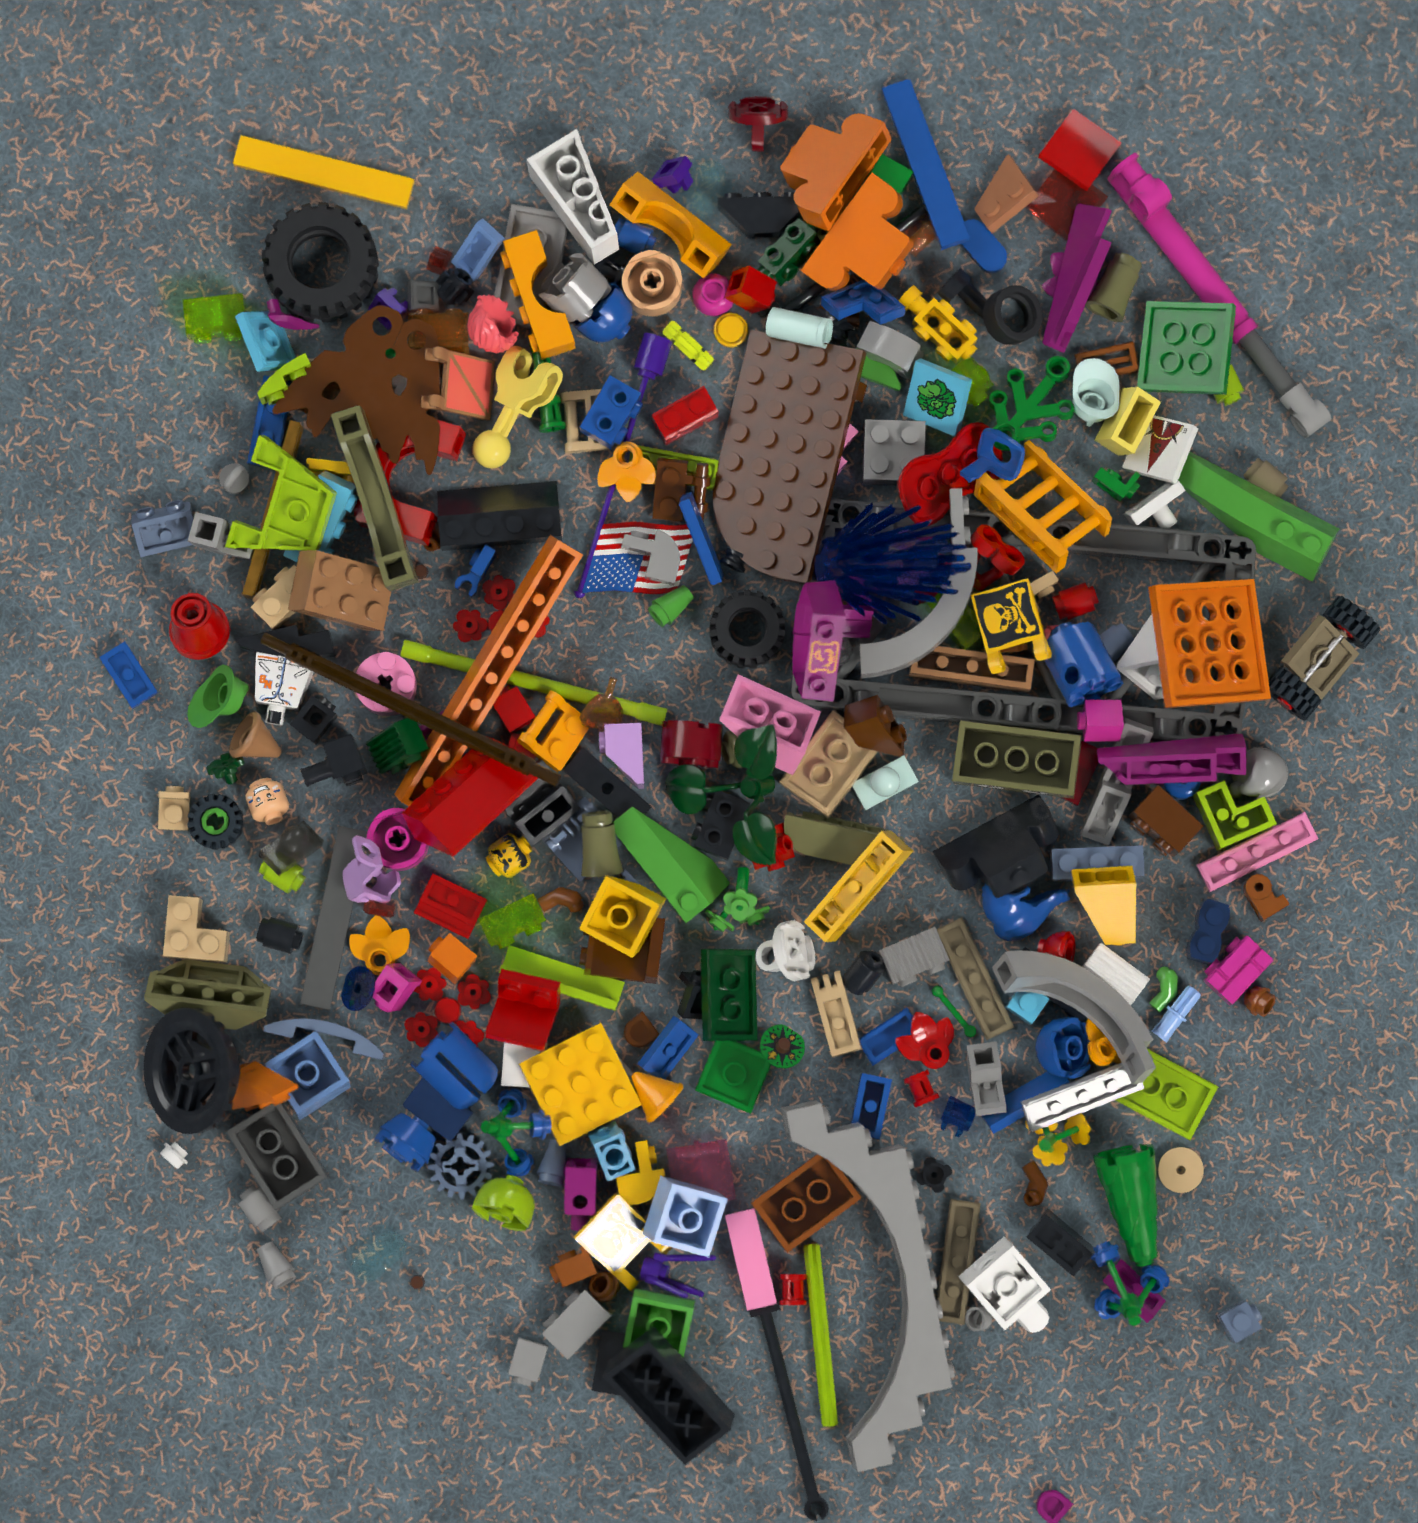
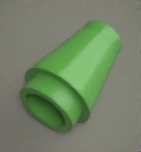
M682 585L653 600L648 611L659 626L671 625L694 597L690 590Z

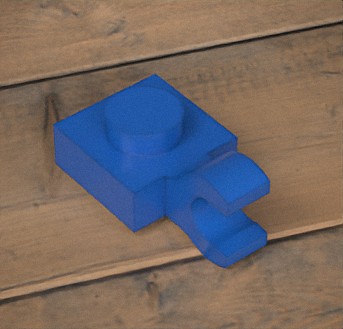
M487 545L484 546L482 551L477 549L469 562V565L473 566L470 570L471 572L457 578L455 589L459 590L462 583L469 582L472 588L468 596L474 597L478 591L479 583L483 580L497 556L496 550Z

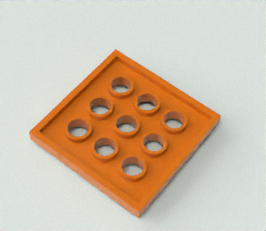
M1254 579L1162 584L1148 587L1165 708L1271 699ZM1228 604L1234 609L1233 619L1227 614L1226 608ZM1203 605L1209 610V620H1206L1202 615ZM1178 607L1184 611V622L1178 619ZM1232 634L1238 639L1237 649L1231 644ZM1207 636L1211 637L1214 642L1212 651L1206 645ZM1183 637L1189 643L1188 652H1185L1181 646ZM1236 664L1242 668L1243 675L1241 679L1235 673ZM1211 666L1217 669L1218 678L1216 681L1211 677ZM1187 667L1193 673L1192 683L1185 676Z

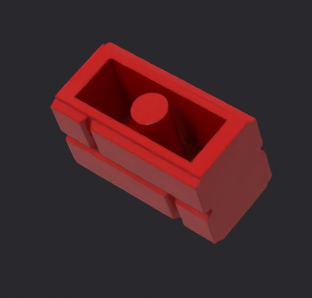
M702 386L651 414V420L667 446L703 426V422L708 423L716 419L719 411L705 386Z

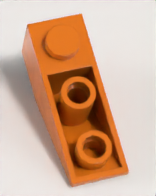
M256 1061L239 1065L238 1088L232 1099L233 1104L231 1108L232 1110L244 1108L247 1112L257 1107L261 1109L271 1104L275 1106L290 1099L288 1093L298 1089V1086L293 1081Z

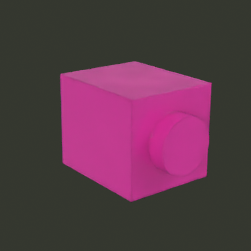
M1085 700L1082 712L1077 713L1078 730H1083L1084 742L1120 741L1124 728L1122 700Z

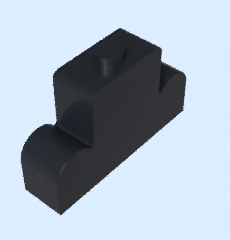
M1038 794L932 852L941 872L953 889L959 891L967 890L977 883L978 878H982L994 897L1000 898L1048 871L1040 847H1047L1053 844L1059 836V831L1050 809Z

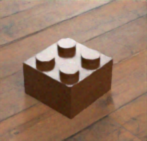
M1159 785L1152 789L1128 816L1132 820L1130 826L1141 836L1149 835L1155 841L1152 846L1165 857L1167 854H1170L1172 857L1179 854L1203 827L1197 819Z

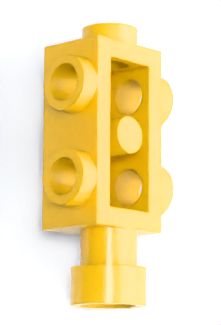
M912 285L898 301L905 306L906 311L909 309L916 315L912 322L915 326L914 332L922 340L927 341L929 339L937 346L935 351L945 361L949 362L952 360L955 364L961 358L967 361L978 349L975 346L978 340L974 335L977 332L975 327L965 319L960 322L952 314L955 310L946 300L941 299L938 302L933 298L928 303L921 296L923 293L915 285ZM930 318H936L939 321V325L936 328L928 325ZM953 338L959 339L961 346L953 348L950 345V340Z

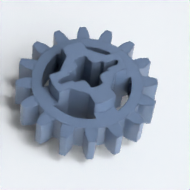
M458 1133L457 1140L449 1141L446 1139L447 1144L445 1146L437 1142L436 1147L439 1153H431L430 1156L435 1160V1164L428 1166L429 1170H435L436 1175L430 1178L431 1182L439 1180L441 1184L437 1190L440 1192L445 1188L449 1189L448 1197L452 1198L455 1192H459L460 1199H464L465 1192L467 1191L475 1197L477 1195L475 1188H481L485 1184L483 1182L484 1178L492 1179L493 1177L487 1172V1168L494 1167V1163L487 1162L486 1159L492 1152H483L482 1147L485 1142L473 1143L474 1135L472 1134L467 1140H463L462 1133ZM455 1146L453 1157L449 1161L441 1162L444 1154ZM466 1146L474 1149L481 1160L470 1158L467 1155ZM459 1157H463V1161L476 1165L475 1167L465 1169L464 1175H459V1171L456 1169L447 1168V1165L458 1163ZM473 1171H481L477 1180L468 1185V1177ZM442 1172H449L455 1177L456 1186L447 1182Z

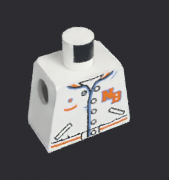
M256 652L255 701L257 704L268 706L265 723L283 726L286 709L300 710L314 672L285 659V657Z

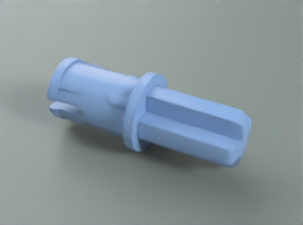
M1187 986L1171 1007H1166L1168 1010L1151 1031L1167 1043L1183 1021H1187L1185 1016L1198 1001L1201 994L1192 986Z

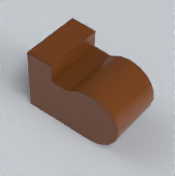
M1255 874L1243 886L1244 895L1261 922L1289 905L1284 894L1277 898L1274 896L1271 881L1267 876Z

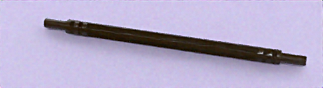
M264 633L261 638V644L285 655V659L474 749L507 767H511L515 771H519L526 776L531 774L555 787L561 779V775L536 764L535 759L527 757L521 752L519 753L335 664L304 647H300L296 643H286L268 633Z

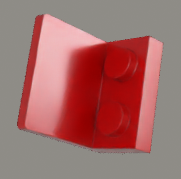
M501 969L498 977V998L487 1025L485 1037L541 1051L544 1050L560 1006L561 982Z

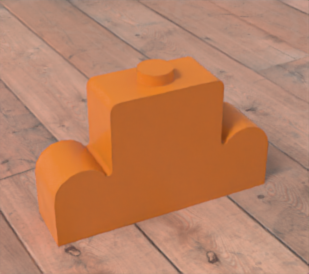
M852 114L843 121L841 134L811 124L804 131L798 142L791 147L780 169L788 186L796 190L794 202L806 223L829 232L892 140L884 121L865 114Z
M871 173L800 271L829 291H837L846 287L849 282L848 272L850 270L876 289L881 290L892 275L897 276L906 264L904 259L914 246V241L887 221V218L895 217L900 213L903 207L901 195L881 178Z

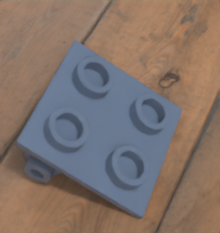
M586 797L577 803L581 808L579 811L542 839L580 882L585 878L581 876L583 859L582 814L598 811ZM616 836L617 847L619 848L622 842Z

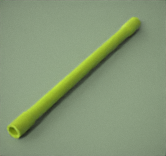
M406 639L404 640L400 655L403 658L422 663H432L466 673L475 661L472 658L434 649L429 645ZM517 670L513 671L506 682L507 684L548 694L551 690L567 700L632 716L638 720L662 726V721H665L668 709L626 700Z

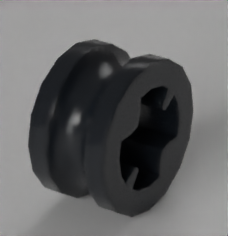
M726 548L724 551L726 557L721 558L720 563L735 571L744 573L745 562L740 559L743 558L744 554Z

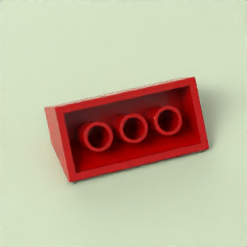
M488 737V738H490V739H492V740H494V741H496V742H499V743H501V744L507 746L506 744H504V743H502V742H500V741H498V740H495V739H493V738H491V737ZM471 749L461 759L456 761L446 773L434 781L423 794L416 798L402 812V815L416 840L454 857L538 778L531 774L526 776Z

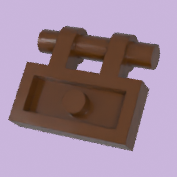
M658 458L652 519L682 522L683 513L679 506L681 496L685 494L686 484H691L695 486L694 499L704 522V513L708 511V502L705 501L706 489L710 486L711 478L708 475L709 465L707 463H697L696 473L687 472L688 460Z

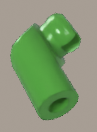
M1167 966L1158 969L1156 978L1160 981L1161 991L1149 1002L1158 1013L1178 994V976L1173 969L1170 970Z

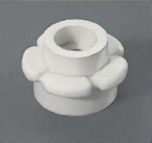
M176 1142L171 1146L168 1143L164 1144L165 1148L160 1154L176 1169H179L183 1163L187 1165L188 1162L184 1158L188 1153Z

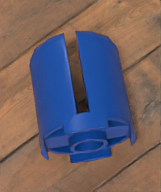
M452 1021L449 1025L452 1030L448 1034L441 1031L423 1049V1053L420 1055L423 1059L418 1064L412 1061L409 1065L453 1108L462 1110L473 1106L480 1100L481 1094L471 1083L486 1094L497 1079L498 1069L496 1064Z

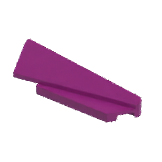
M1243 734L1097 749L1098 762L1101 765L1104 764L1115 773L1117 779L1124 785L1217 781V773L1246 775V745Z

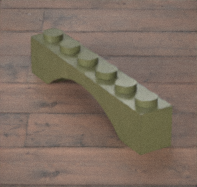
M358 405L331 414L339 443L363 508L385 588L391 592L418 583L415 568L365 411Z

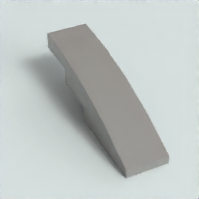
M1125 718L1120 741H1115L1113 747L1149 743L1154 733L1153 728ZM1106 766L1103 769L1080 836L1109 845L1131 797L1133 785H1124L1117 779L1116 774Z

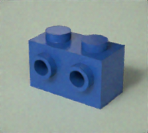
M609 375L581 423L580 432L609 449H612L615 443L620 445L628 432L625 425L629 418L635 419L643 406V403L640 402L641 393Z

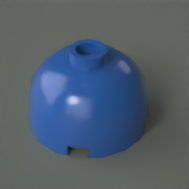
M609 283L611 286L610 293L596 303L592 308V315L586 321H574L576 324L574 327L591 341L598 343L609 342L615 337L620 340L631 328L628 323L632 318V304L623 290L615 283Z
M1063 1017L1054 1019L1040 1030L1035 1046L1036 1057L1040 1065L1049 1074L1074 1079L1083 1076L1091 1066V1064H1087L1090 1057L1088 1054L1089 1038L1086 1033V1023L1080 1022L1079 1018Z

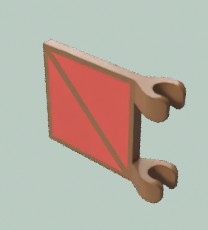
M439 346L433 349L426 348L425 360L444 363L441 396L436 394L422 396L421 407L481 420H490L495 361L450 351Z

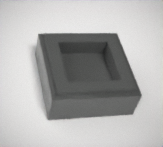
M408 281V312H439V295L437 292L439 284L436 281Z

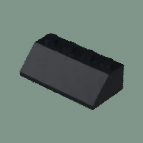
M557 481L437 491L438 522L442 551L484 548L485 545L495 547L546 542L550 535L562 541Z

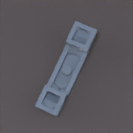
M288 1019L273 1022L264 1027V1032L296 1039L298 1028L353 1040L355 1041L354 1054L379 1060L385 1059V1054L373 1042L361 1034L335 1023L316 1019Z

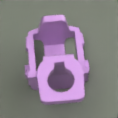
M356 835L352 838L356 858L348 863V866L343 870L346 895L349 900L357 903H366L371 900L386 904L391 900V894L401 885L400 874L395 870L385 874L384 870L381 869L383 863L379 847L373 841ZM362 845L371 852L368 856L363 852ZM374 876L377 878V882L371 889L366 886V883Z

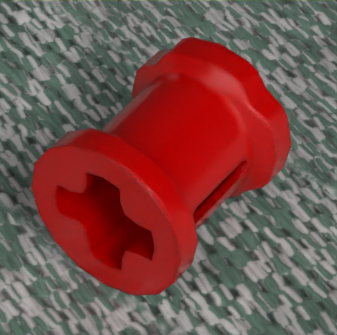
M928 1069L903 1079L904 1083L909 1085L915 1099L913 1103L915 1108L940 1098L939 1094L935 1093L928 1078L930 1074Z
M779 1274V1279L782 1280V1299L779 1300V1305H807V1300L804 1299V1280L807 1279V1274ZM792 1282L794 1284V1296H792Z

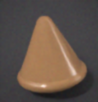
M255 711L249 713L240 722L229 746V753L233 758H277L282 753L281 748L261 719V715Z

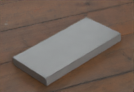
M511 204L505 240L535 230L538 231L548 266L537 276L533 285V294L541 306L553 312L540 298L539 293L544 292L540 287L550 271L562 262L568 229L555 211ZM501 259L494 296L508 302L506 311L514 312L511 317L516 320L515 326L531 329L529 323L523 324L518 309L523 306L521 297H514L509 280L514 278L511 268L505 269Z

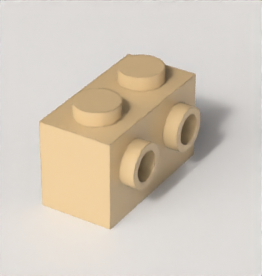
M295 565L290 569L287 566L284 567L274 577L276 583L268 590L266 588L261 589L252 599L254 602L251 606L252 610L272 630L279 629L295 613L288 610L296 571Z

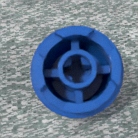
M399 1113L379 1127L380 1131L374 1140L378 1143L384 1141L385 1144L382 1148L401 1163H406L407 1161L413 1163L410 1168L418 1172L424 1164H428L436 1138L427 1130L429 1126L417 1116L411 1118L404 1113Z

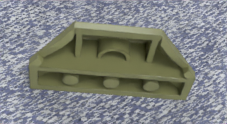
M185 959L171 964L160 971L150 972L144 1000L164 1015L180 1008L203 1009V1012L213 1014L215 1021H220L224 1025V1029L237 1030L266 1017L271 987L264 984L258 976L244 966Z

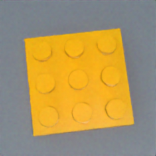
M602 1023L518 1064L540 1109L544 1111L545 1115H550L551 1132L558 1146H562L642 1105Z

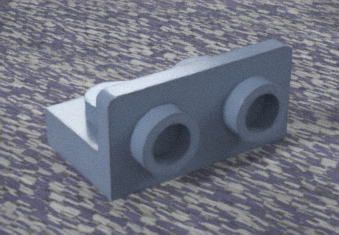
M174 500L168 502L165 505L166 507L158 509L145 507L137 510L136 514L132 515L131 525L140 557L192 545L188 542L194 519L190 501Z

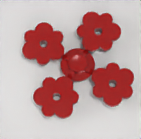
M496 575L493 580H487L483 583L482 589L486 594L484 601L487 604L493 603L494 608L497 609V611L490 615L488 623L484 618L480 617L481 614L478 610L469 612L466 609H462L457 613V621L453 623V629L458 632V639L461 642L466 643L471 639L475 641L480 640L482 637L481 632H484L487 627L490 632L493 631L505 611L503 609L506 608L507 603L514 596L513 592L516 585L513 580H504L501 575ZM497 590H502V593L497 594ZM548 616L544 619L535 637L540 638L545 635V626L550 623ZM468 623H472L471 628L467 627Z
M434 967L428 971L419 970L417 977L422 982L419 986H416L414 992L419 993V998L422 1001H426L429 998L437 1001L434 1007L435 1017L432 1015L426 1016L425 1013L418 1012L415 1017L406 1019L404 1026L409 1031L406 1035L407 1039L415 1041L419 1047H426L430 1043V1039H434L438 1035L435 1029L438 1021L443 1024H450L453 1021L464 1034H468V1038L478 1047V1043L484 1039V1032L476 1028L477 1025L472 1020L467 1023L457 1020L461 1015L460 1004L463 1006L469 1005L472 1009H478L480 1004H486L490 1001L491 994L487 990L489 983L486 980L480 981V978L475 974H470L466 977L465 982L458 984L457 988L460 993L457 1000L452 997L442 998V989L446 987L447 982L441 978V973ZM427 982L432 983L430 988L427 987ZM472 989L476 990L475 995L471 994ZM420 1026L424 1027L423 1032L419 1031Z

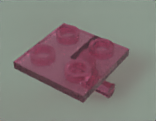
M727 1139L700 1143L697 1140L693 1141L691 1145L666 1149L671 1179L715 1190L726 1197L727 1201L736 1200Z

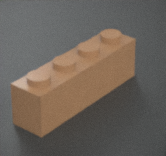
M938 646L923 659L910 665L908 677L1028 693L1031 690L1035 659L1002 655L1006 670L1001 673L992 674L989 670L986 652Z

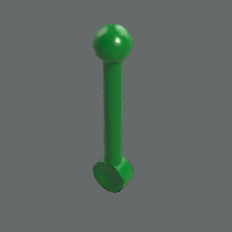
M939 985L932 988L933 996L940 998L964 1028V1034L967 1037H974L976 1035V1028L968 1025L943 994V988Z

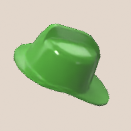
M224 664L218 666L192 697L187 713L190 724L193 727L202 728L210 724L218 715H232L236 713L249 691V685L234 676L230 666Z

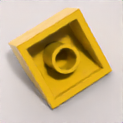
M606 875L579 930L633 958L643 946L666 898L640 884Z

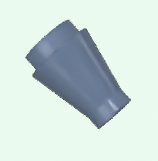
M549 1140L548 1148L536 1173L539 1175V1183L555 1187L562 1186V1182L565 1180L567 1143L558 1146L556 1140Z

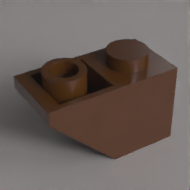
M878 695L845 705L844 728L858 747L898 757L904 755V742L907 741L905 728L902 724L897 723L891 708L888 705H884Z

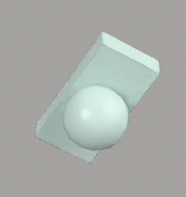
M903 755L857 780L852 788L866 811L919 781L906 757Z

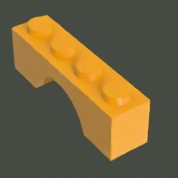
M636 172L622 184L610 203L612 208L630 222L649 224L666 233L678 246L680 261L703 279L719 265L732 245L640 172Z
M535 230L503 241L505 251L500 252L504 268H511L514 278L510 279L509 283L514 297H521L523 306L518 309L523 324H530L533 334L528 335V339L533 353L539 351L541 360L576 349L575 340L566 314L547 310L538 303L533 294V285L537 276L548 266L538 231Z

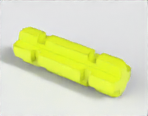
M671 321L662 331L663 335L669 340L673 339L675 341L674 345L690 360L694 359V364L702 371L706 370L713 363L714 357L707 350L703 352L701 350L703 347L686 331L683 333L681 331L682 327L676 321Z

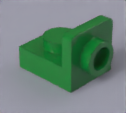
M1101 467L1091 482L1120 503L1124 497L1131 499L1140 487V484L1136 482L1140 474L1135 472L1125 485L1121 482L1122 477L1110 468L1105 470Z

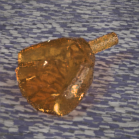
M610 677L605 694L600 693L586 704L579 718L582 725L591 729H603L605 724L622 723L623 708L619 701L612 696L617 682L616 678Z

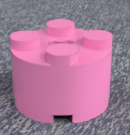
M390 652L377 653L365 659L357 669L356 674L381 685V679L390 680L392 678L393 680L390 682L392 686L391 691L414 701L417 691L416 676L411 666L402 657ZM356 693L362 704L372 713L382 716L399 714Z

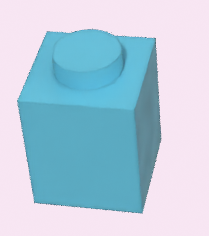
M1015 992L1005 1008L1031 1025L1049 998L1037 993Z

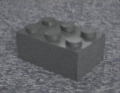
M284 1102L275 1106L271 1104L227 1131L228 1136L275 1210L282 1208L330 1177Z

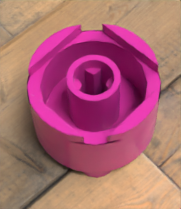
M390 808L379 813L372 821L367 833V839L373 841L379 847L383 867L395 871H405L417 866L425 858L429 849V845L414 838L402 815V812L405 810L403 808ZM399 832L401 836H406V839L402 841L401 847L390 842V840L395 838L394 833Z

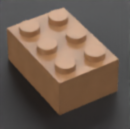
M318 550L300 551L288 610L361 630L383 631L391 592L385 588L379 567Z

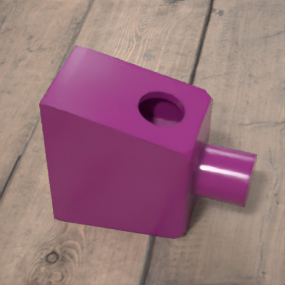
M567 1158L564 1214L571 1215V1230L580 1231L589 1221V1215H595L597 1158ZM583 1195L586 1197V1200L578 1201L575 1199V1196Z

